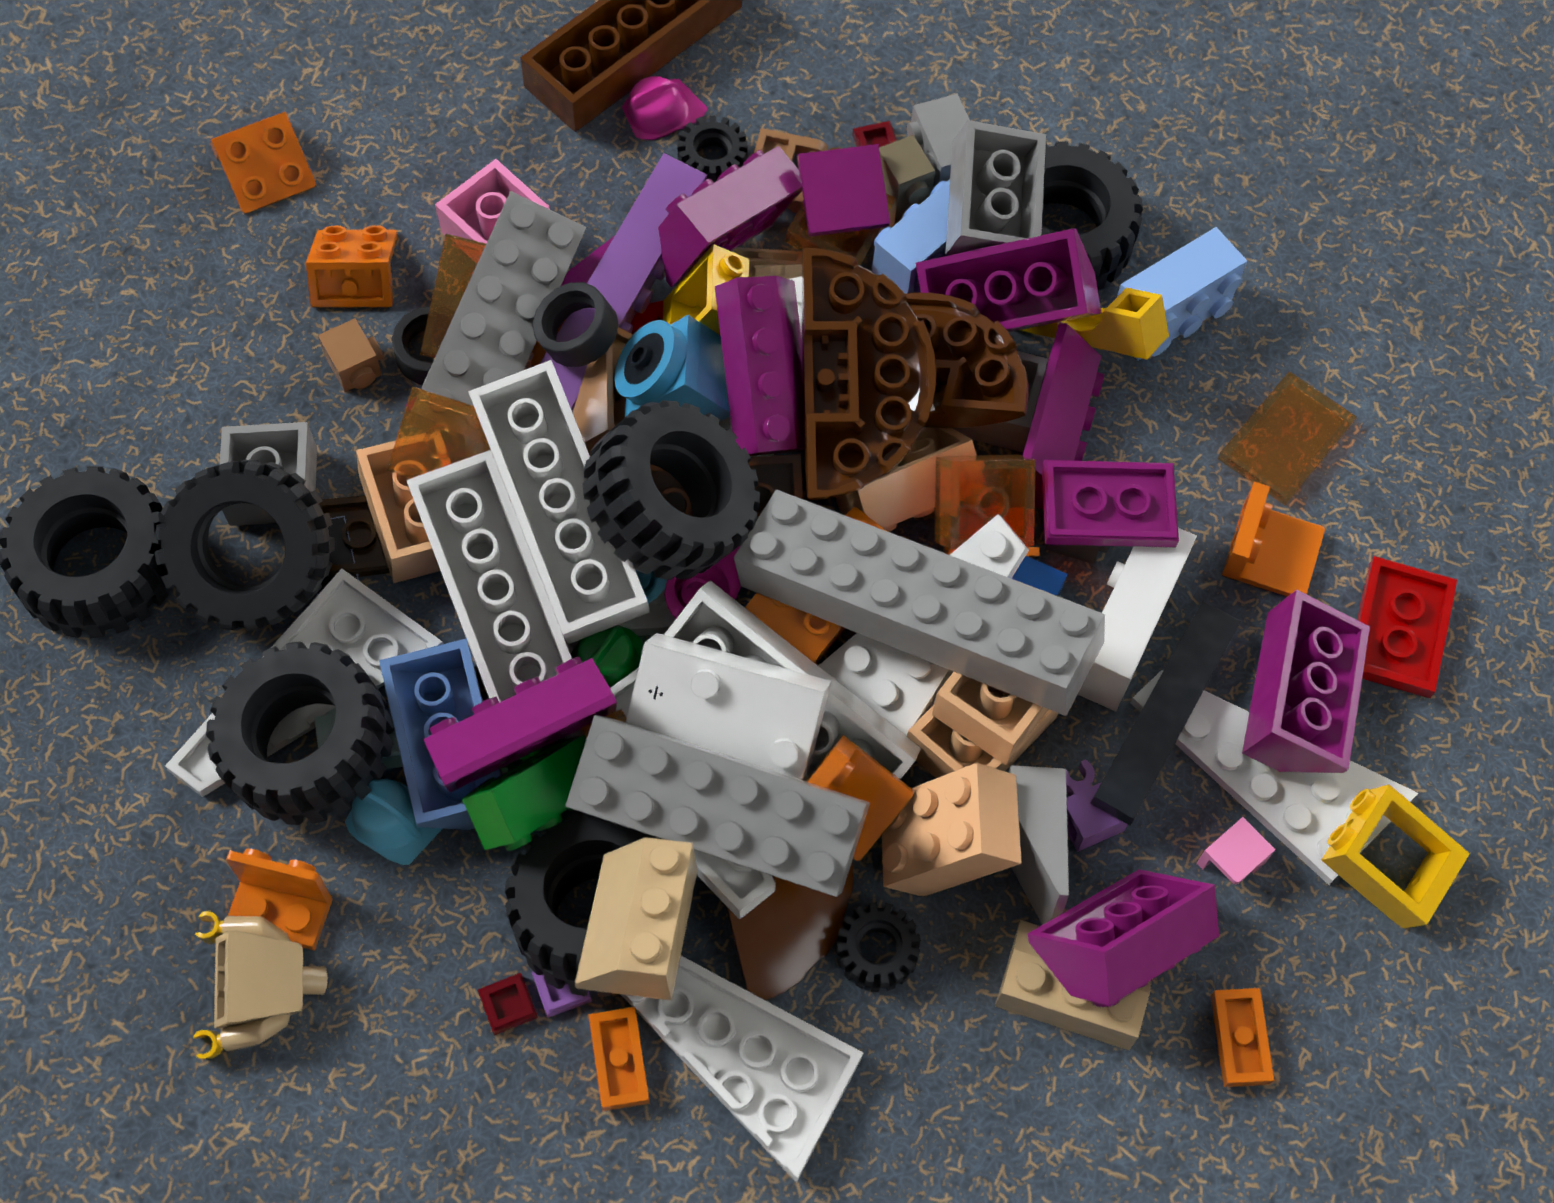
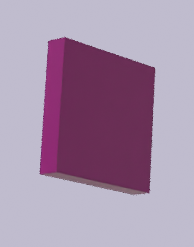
M879 144L798 154L797 160L809 237L889 227L890 217Z

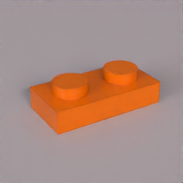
M1260 988L1214 990L1211 994L1223 1086L1239 1087L1272 1084L1274 1082V1074Z
M635 1007L589 1014L602 1111L650 1104Z

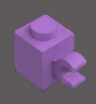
M1087 760L1081 761L1079 765L1080 773L1084 778L1081 781L1073 780L1066 770V792L1069 795L1067 797V834L1077 852L1125 831L1128 825L1090 804L1101 783L1091 787L1095 772L1093 766Z

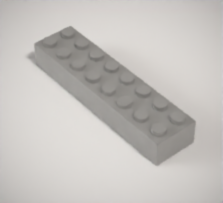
M777 489L757 519L753 530L749 532L748 538L742 543L734 556L741 587L1064 716H1067L1104 644L1105 614Z

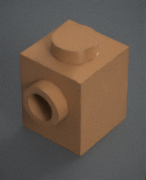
M356 318L318 335L323 354L344 392L353 388H365L372 384L375 378L382 375L378 361L384 358L383 353L374 336L366 338Z

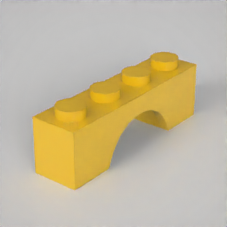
M1127 287L1107 308H1101L1102 314L1063 321V323L1068 324L1091 347L1146 360L1169 337L1162 295ZM1059 322L1021 331L1055 338Z

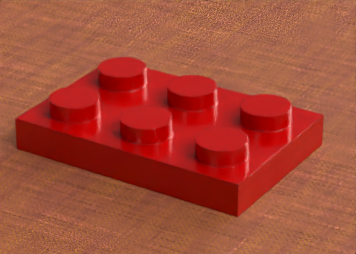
M1376 556L1372 558L1369 563L1357 618L1358 621L1370 626L1362 679L1423 697H1432L1436 691L1457 579Z

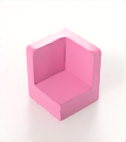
M1242 817L1203 852L1197 864L1204 869L1212 862L1233 884L1237 885L1251 872L1254 874L1261 868L1275 849Z

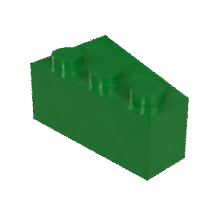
M584 734L554 742L521 758L523 762L517 766L511 763L501 768L503 772L501 776L496 779L495 777L488 778L462 798L485 850L505 846L506 851L520 848L532 841L531 832L536 829L538 831L548 829L563 820L562 812L565 810H575L565 805L587 740Z

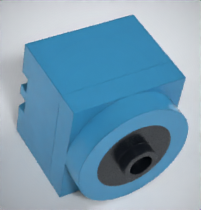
M686 315L673 324L663 320L649 322L630 338L619 356L614 375L617 391L626 398L625 417L632 410H637L643 404L649 402L660 403L662 400L679 402V407L684 403L694 405L700 408V413L703 415L711 413L720 419V422L730 417L722 343L719 334L690 315Z

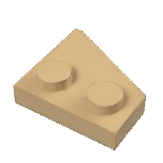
M742 247L732 250V252L749 259V277L779 276L791 279L802 276V251Z

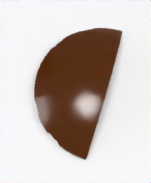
M803 247L802 382L806 483L808 500H821L843 496L862 489L880 476L889 473L912 449V444L925 426L930 414L936 387V365L931 338L924 321L917 319L915 313L906 302V294L883 273L876 275L858 265L856 258L826 249Z
M906 293L907 304L915 313L919 321L923 320L935 355L936 387L933 399L935 410L930 411L924 427L964 428L985 426L1026 416L1028 406L1027 372L1016 350L1015 341L998 320L994 323L982 315L973 303L957 297L936 293Z
M852 862L843 891L837 897L772 875L775 881V892L740 920L726 906L748 992L768 1001L799 984L804 979V975L820 958L827 956L838 938L840 928L843 926L848 901L852 895Z

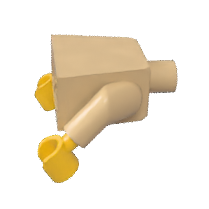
M204 911L198 916L203 922H214V927L209 933L203 934L199 932L195 933V935L204 943L215 944L214 1028L223 1029L221 1034L214 1030H200L195 1033L193 1039L206 1036L212 1039L211 1050L205 1054H197L196 1057L212 1059L217 1057L223 1048L226 1051H232L261 1044L288 1025L291 1015L302 1010L303 994L323 995L325 993L328 980L326 968L322 966H303L302 944L291 942L285 931L264 917L227 916L224 920H221L210 911Z

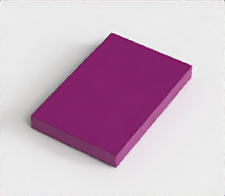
M1043 461L1042 482L1045 544L1177 547L1179 533L1174 463Z

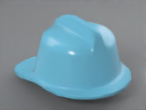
M374 779L368 784L372 791L363 800L358 796L353 800L352 810L345 820L347 829L359 842L386 859L401 865H410L443 828L417 827L408 787L391 779Z

